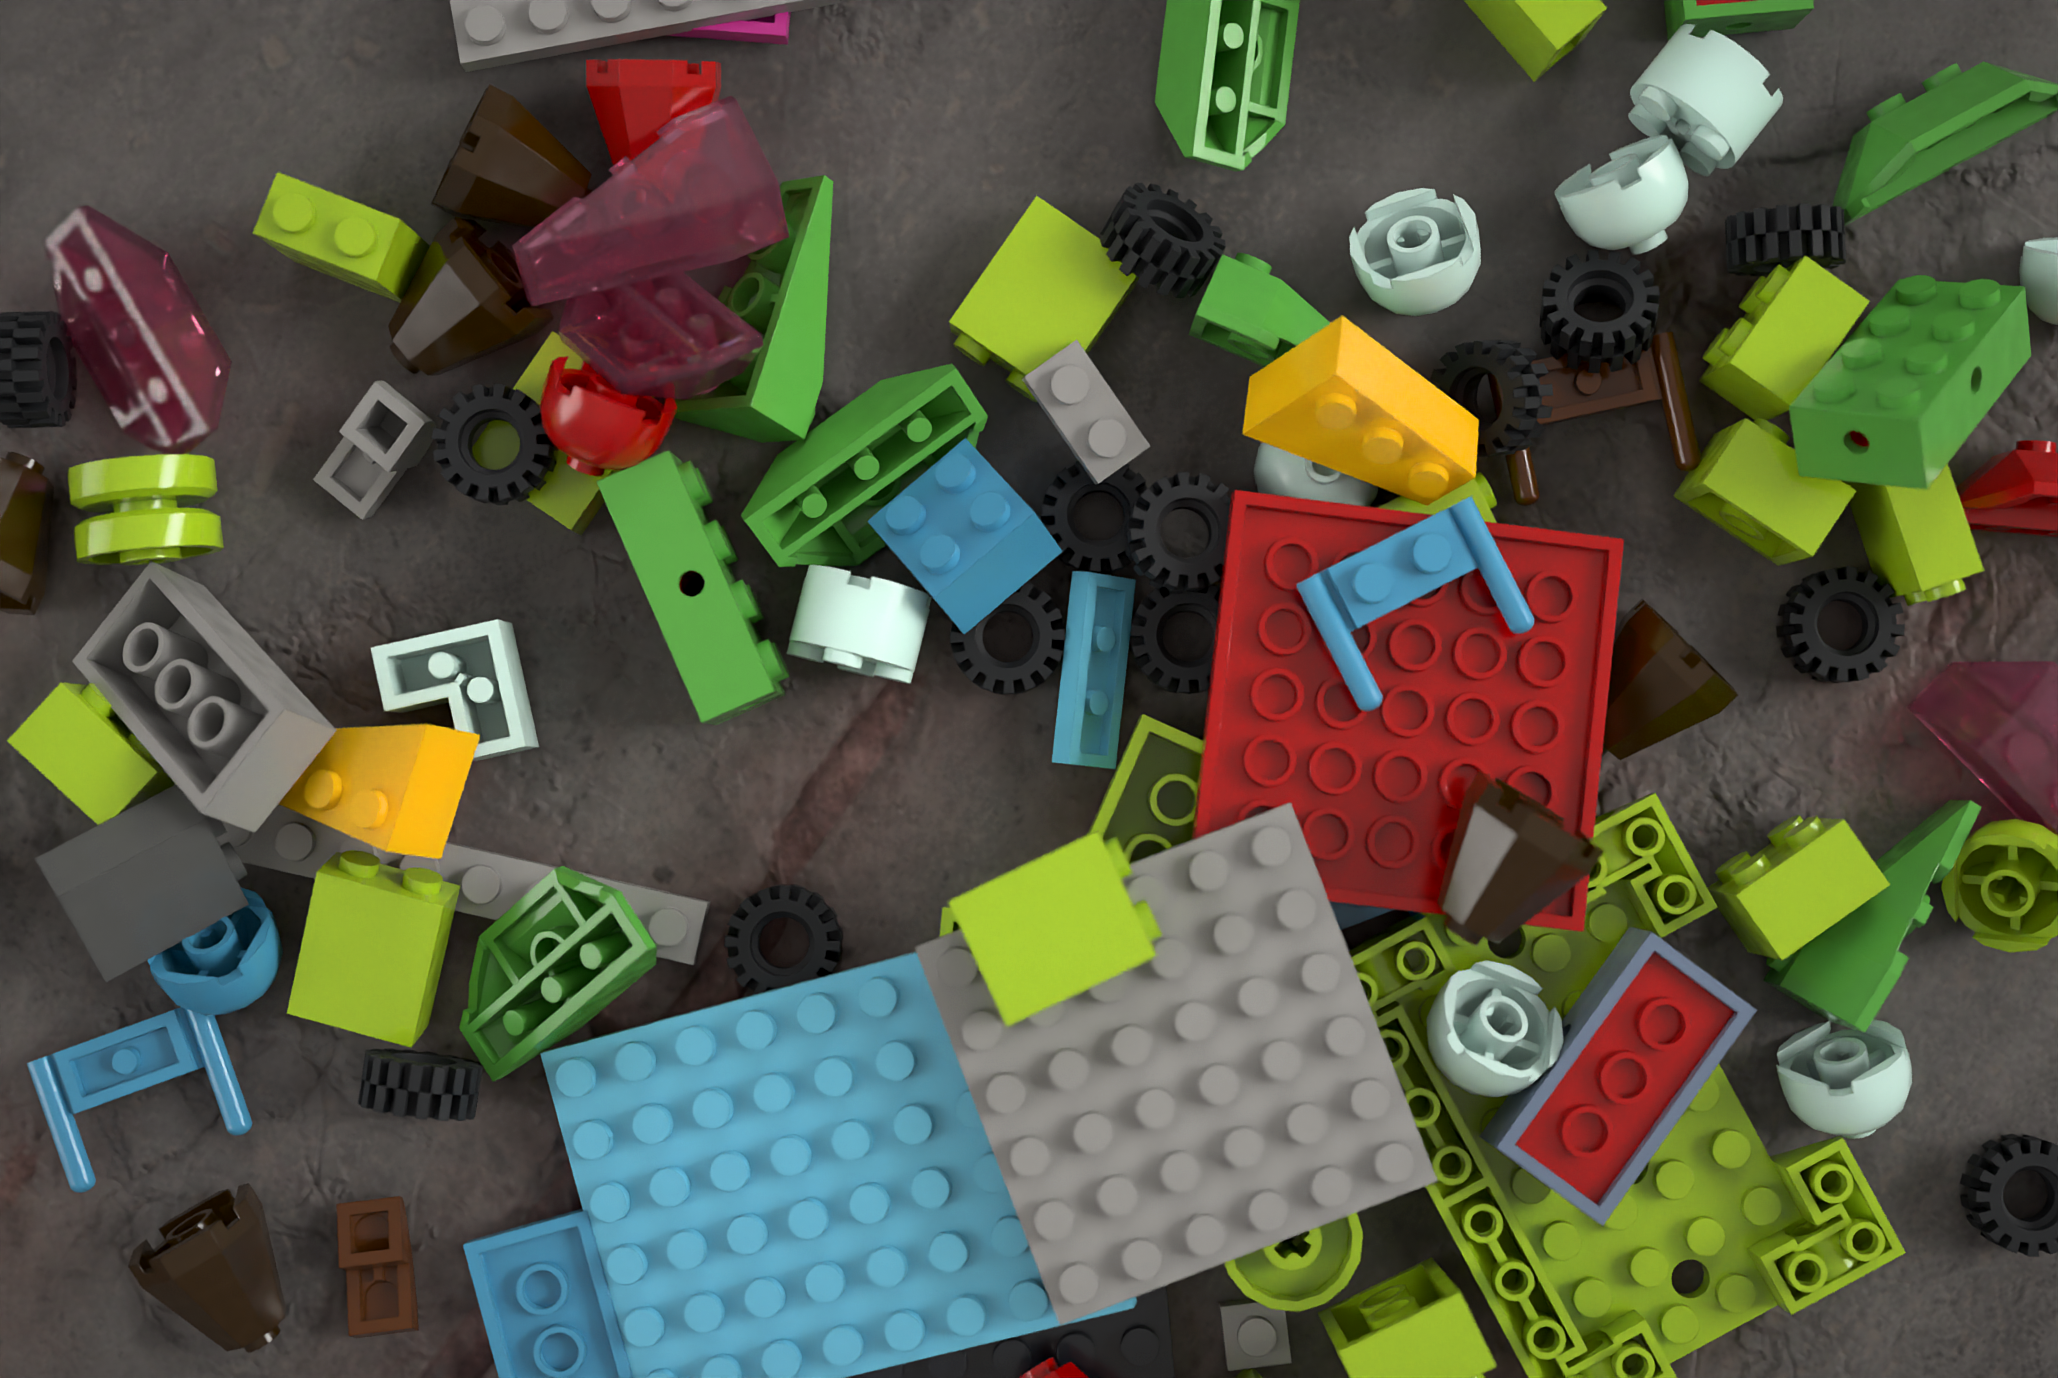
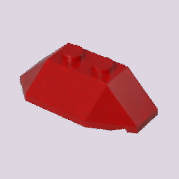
M2040 440L2017 441L2016 449L1993 456L1958 485L1956 490L1970 530L2058 538L2057 443Z

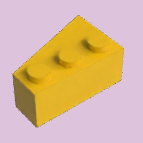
M1344 316L1339 317L1249 377L1242 432L1245 436L1426 506L1476 478L1479 419Z
M429 724L335 728L337 731L278 803L386 852L441 859L480 734Z

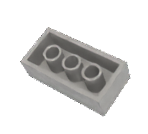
M152 561L72 661L90 683H94L112 705L111 708L202 814L254 833L337 731L204 585Z

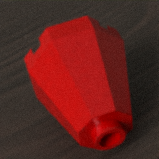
M586 60V86L621 190L636 192L637 204L675 205V192H689L721 91V63L701 61V74H699V63H688V60Z

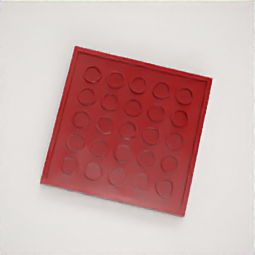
M1234 490L1231 494L1192 840L1290 802L1329 902L1448 916L1440 908L1437 901L1464 795L1479 771L1489 774L1494 781L1498 778L1561 816L1565 819L1563 821L1565 825L1563 829L1572 835L1579 829L1593 839L1624 539L1485 522L1534 617L1533 627L1522 634H1515L1509 629L1479 569L1476 568L1350 632L1383 696L1379 707L1372 711H1363L1357 706L1296 585L1433 515ZM1589 874L1523 925L1584 932Z

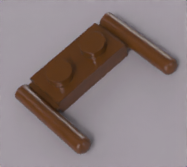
M1673 332L1653 335L1652 344L1648 351L1641 350L1640 360L1631 365L1623 357L1622 370L1615 372L1610 371L1608 362L1601 363L1600 374L1588 373L1589 362L1581 361L1578 369L1575 370L1567 366L1568 354H1564L1558 360L1554 357H1548L1531 362V364H1545L1549 373L1539 378L1540 384H1552L1553 395L1542 396V405L1553 407L1550 418L1537 419V422L1542 426L1661 400L1676 467L1681 471L1687 472L1695 470L1700 464V451ZM1487 374L1498 419L1503 406V393L1497 378L1492 374ZM1530 447L1525 450L1515 451V454L1505 455L1516 503L1522 506L1536 503L1540 493Z

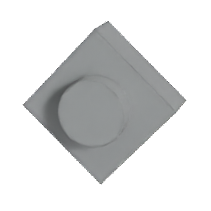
M1251 1298L1219 1302L1228 1371L1292 1363L1286 1313L1284 1310L1269 1309Z

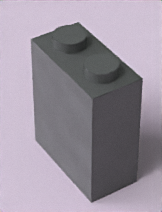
M177 784L35 858L105 982L176 945L188 936L190 937L209 927L221 918L227 917L249 905L238 883V880L248 874L230 842L228 841L220 846L216 839L227 833L222 821L202 814Z

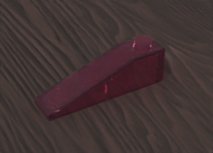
M728 96L673 118L656 132L660 139L632 161L625 156L609 169L613 176L584 199L573 197L512 245L527 301L532 306L733 261L789 237L778 180L738 101L734 97Z

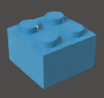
M966 438L868 520V523L900 562L964 635L1062 552L1035 512Z

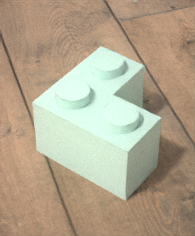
M496 619L371 647L384 711L403 713L449 702L455 730L480 734L472 761L539 747L512 623Z

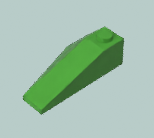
M821 175L781 183L746 246L747 256L751 259L748 267L733 289L724 286L715 303L724 309L707 341L705 342L696 337L686 355L672 397L677 405L674 416L676 419L762 443L805 440L808 428L815 416V406L822 387L824 372L833 181L827 176Z
M1237 253L1235 259L1222 254L1196 312L1188 335L1265 367L1329 325L1330 322L1283 280L1270 275L1272 267L1268 263L1245 253Z
M1949 800L1875 861V864L1890 885L1784 960L1767 957L1766 965L1771 968L1763 981L1825 1020L1865 1033L1899 979L1909 957L1898 951L1903 939L1916 927L1924 926L1933 909V906L1929 904L1930 897L1926 894L1930 883H1939L1952 870L1982 807L1971 800Z

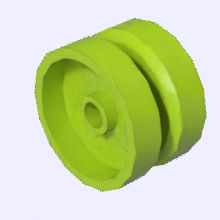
M189 454L130 456L82 463L70 467L67 471L70 504L88 512L109 513L84 519L74 527L76 561L79 563L132 566L148 565L152 561L161 564L217 553L224 548L221 518L219 515L200 508H179L205 502L218 491L215 461L213 458Z
M1357 1212L1295 1235L1288 1240H1282L1224 1263L1226 1271L1247 1297L1269 1309L1300 1312L1326 1304L1348 1285L1361 1260L1363 1231Z

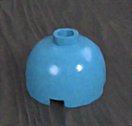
M241 888L249 905L227 917L219 919L218 922L190 937H186L176 945L147 960L156 983L176 1005L205 1016L225 1015L250 1005L263 996L276 980L283 955L281 938L272 912L266 907L263 899L256 892Z

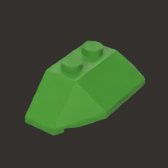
M1167 0L1155 104L1185 158L1235 172L1242 171L1252 162L1251 158L1260 152L1283 128L1286 121L1300 0Z
M1982 62L1962 73L1958 64L1955 63L1923 81L1922 85L1926 93L1906 103L1901 93L1887 99L1866 112L1871 122L1852 137L1832 207L1839 206L1841 209H1844L1845 226L2058 111V83L1987 62Z
M953 364L880 380L806 434L805 440H797L780 452L741 516L779 567H795L796 564L820 566L859 565L886 545L868 523V520L963 439L966 438L976 449L979 432L983 431L988 415Z
M560 866L554 868L479 936L469 980L468 1008L463 1010L459 1029L493 1082L499 1080L579 1030L655 966L656 945L621 891L567 867Z

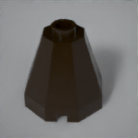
M489 84L459 141L460 144L444 172L431 205L456 217L550 232L564 233L570 222L581 227L597 195L596 192L587 188L592 174L514 96Z
M455 217L436 234L388 325L393 341L390 345L392 354L404 368L413 374L422 371L428 376H438L532 337L554 319L550 309L538 308L546 301L540 286L511 250L499 240L488 248L478 239L487 230L475 220Z
M8 452L5 458L0 457V611L8 614L35 615L46 588L54 486L48 478L42 475L45 470L43 465L15 452Z
M1643 598L1623 616L1614 633L1602 757L1609 751L1617 759L1622 760L1719 714L1738 696V693L1692 645H1689L1678 634L1679 632Z
M1479 771L1464 795L1437 901L1440 908L1448 914L1443 924L1457 936L1477 946L1482 938L1500 943L1586 877L1604 851L1591 837L1581 830L1577 829L1574 835L1564 830L1563 827L1565 825L1563 821L1565 819L1508 783L1498 778L1494 781L1489 774Z
M249 1183L238 1186L235 1198L229 1189L222 1190L170 1219L158 1229L165 1240L155 1249L151 1247L146 1239L133 1250L128 1267L140 1286L224 1350L232 1351L244 1348L247 1353L254 1352L267 1345L280 1333L281 1329L277 1324L285 1318V1301L263 1205Z

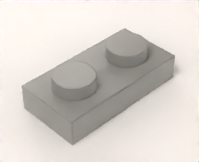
M1077 340L1021 378L1094 484H1099L1151 447Z

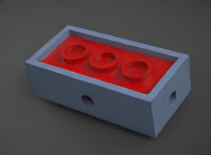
M1629 927L1562 1020L1564 1042L1557 1061L1529 1087L1519 1093L1508 1095L1479 1137L1579 1211L1603 1226L1757 1010L1654 933Z

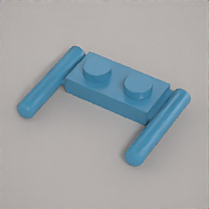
M1472 497L1296 585L1359 709L1363 711L1376 709L1382 703L1383 696L1350 632L1476 568L1479 569L1509 629L1515 634H1522L1533 627L1534 617Z
M180 1007L26 1063L69 1186L72 1191L77 1193L90 1190L95 1185L96 1178L73 1114L205 1067L228 1133L235 1136L243 1135L251 1129L253 1124L215 1015L205 1016Z

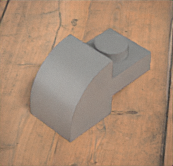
M375 381L339 432L344 436L313 480L360 519L371 518L407 468L416 467L432 443L433 428H436V423L385 381Z

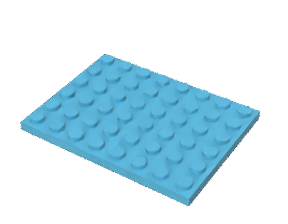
M916 951L567 1044L540 1053L583 1211H588L633 1378H846L1061 1326ZM1133 1297L1063 1325L1132 1309L1135 1307L1137 1299Z

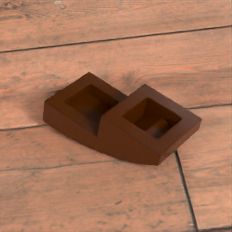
M395 1196L336 1204L339 1268L346 1271L349 1336L362 1338L418 1331L414 1265L403 1198Z

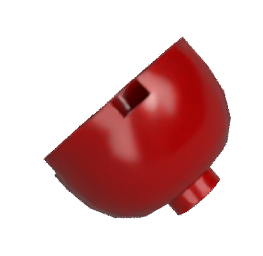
M558 357L553 360L543 385L540 400L541 417L544 431L551 442L560 451L568 455L566 463L570 467L587 475L602 476L605 469L617 471L636 466L640 462L647 460L660 448L669 432L677 410L675 400L669 394H667L664 405H662L658 400L650 396L654 387L653 383L622 368L584 358L581 369L578 370L565 368L568 357Z

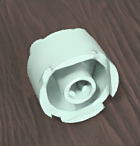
M1684 24L1679 27L1631 87L1630 95L1635 106L1628 114V117L1636 128L1650 137L1667 135L1668 139L1672 138L1675 146L1681 150L1679 154L1683 163L1694 172L1702 176H1709L1715 168L1728 169L1734 166L1781 107L1783 95L1778 88L1773 96H1770L1763 86V82L1770 75L1769 72L1740 45L1713 30H1710L1704 39L1692 36L1690 34L1695 25Z
M809 565L789 638L787 654L820 663L826 661L837 664V668L863 676L874 677L875 675L911 684L932 597H929V594L884 579L876 577L867 579L850 575L851 571Z

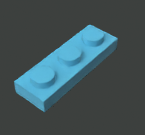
M1072 571L1052 762L1116 769L1136 584L1134 579L1094 572Z

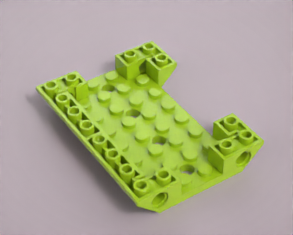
M1651 793L1595 817L1593 840L1604 852L1589 874L1584 932L1522 925L1519 927L1521 944L1518 950L1510 956L1498 957L1490 950L1487 939L1482 938L1476 946L1450 931L1443 924L1447 916L1419 913L1403 919L1349 950L1357 975L1437 1178L1436 1182L1426 1185L1425 1188L1528 1378H1677L1670 1363L1777 1305L1793 1315L1906 1253L1844 1138L1837 1136L1769 1156L1720 1064L1717 1065L1603 1226L1579 1211L1479 1137L1508 1095L1487 1097L1471 1094L1453 1084L1436 1066L1428 1049L1427 1017L1439 990L1459 970H1469L1475 963L1483 961L1511 965L1533 978L1540 985L1542 990L1537 996L1544 1002L1548 1012L1556 1007L1561 1020H1563L1629 927L1650 931L1659 938H1662L1718 908L1656 793ZM1696 1260L1700 1262L1704 1271L1702 1284L1691 1293L1683 1294L1676 1292L1671 1280L1674 1268L1682 1261Z

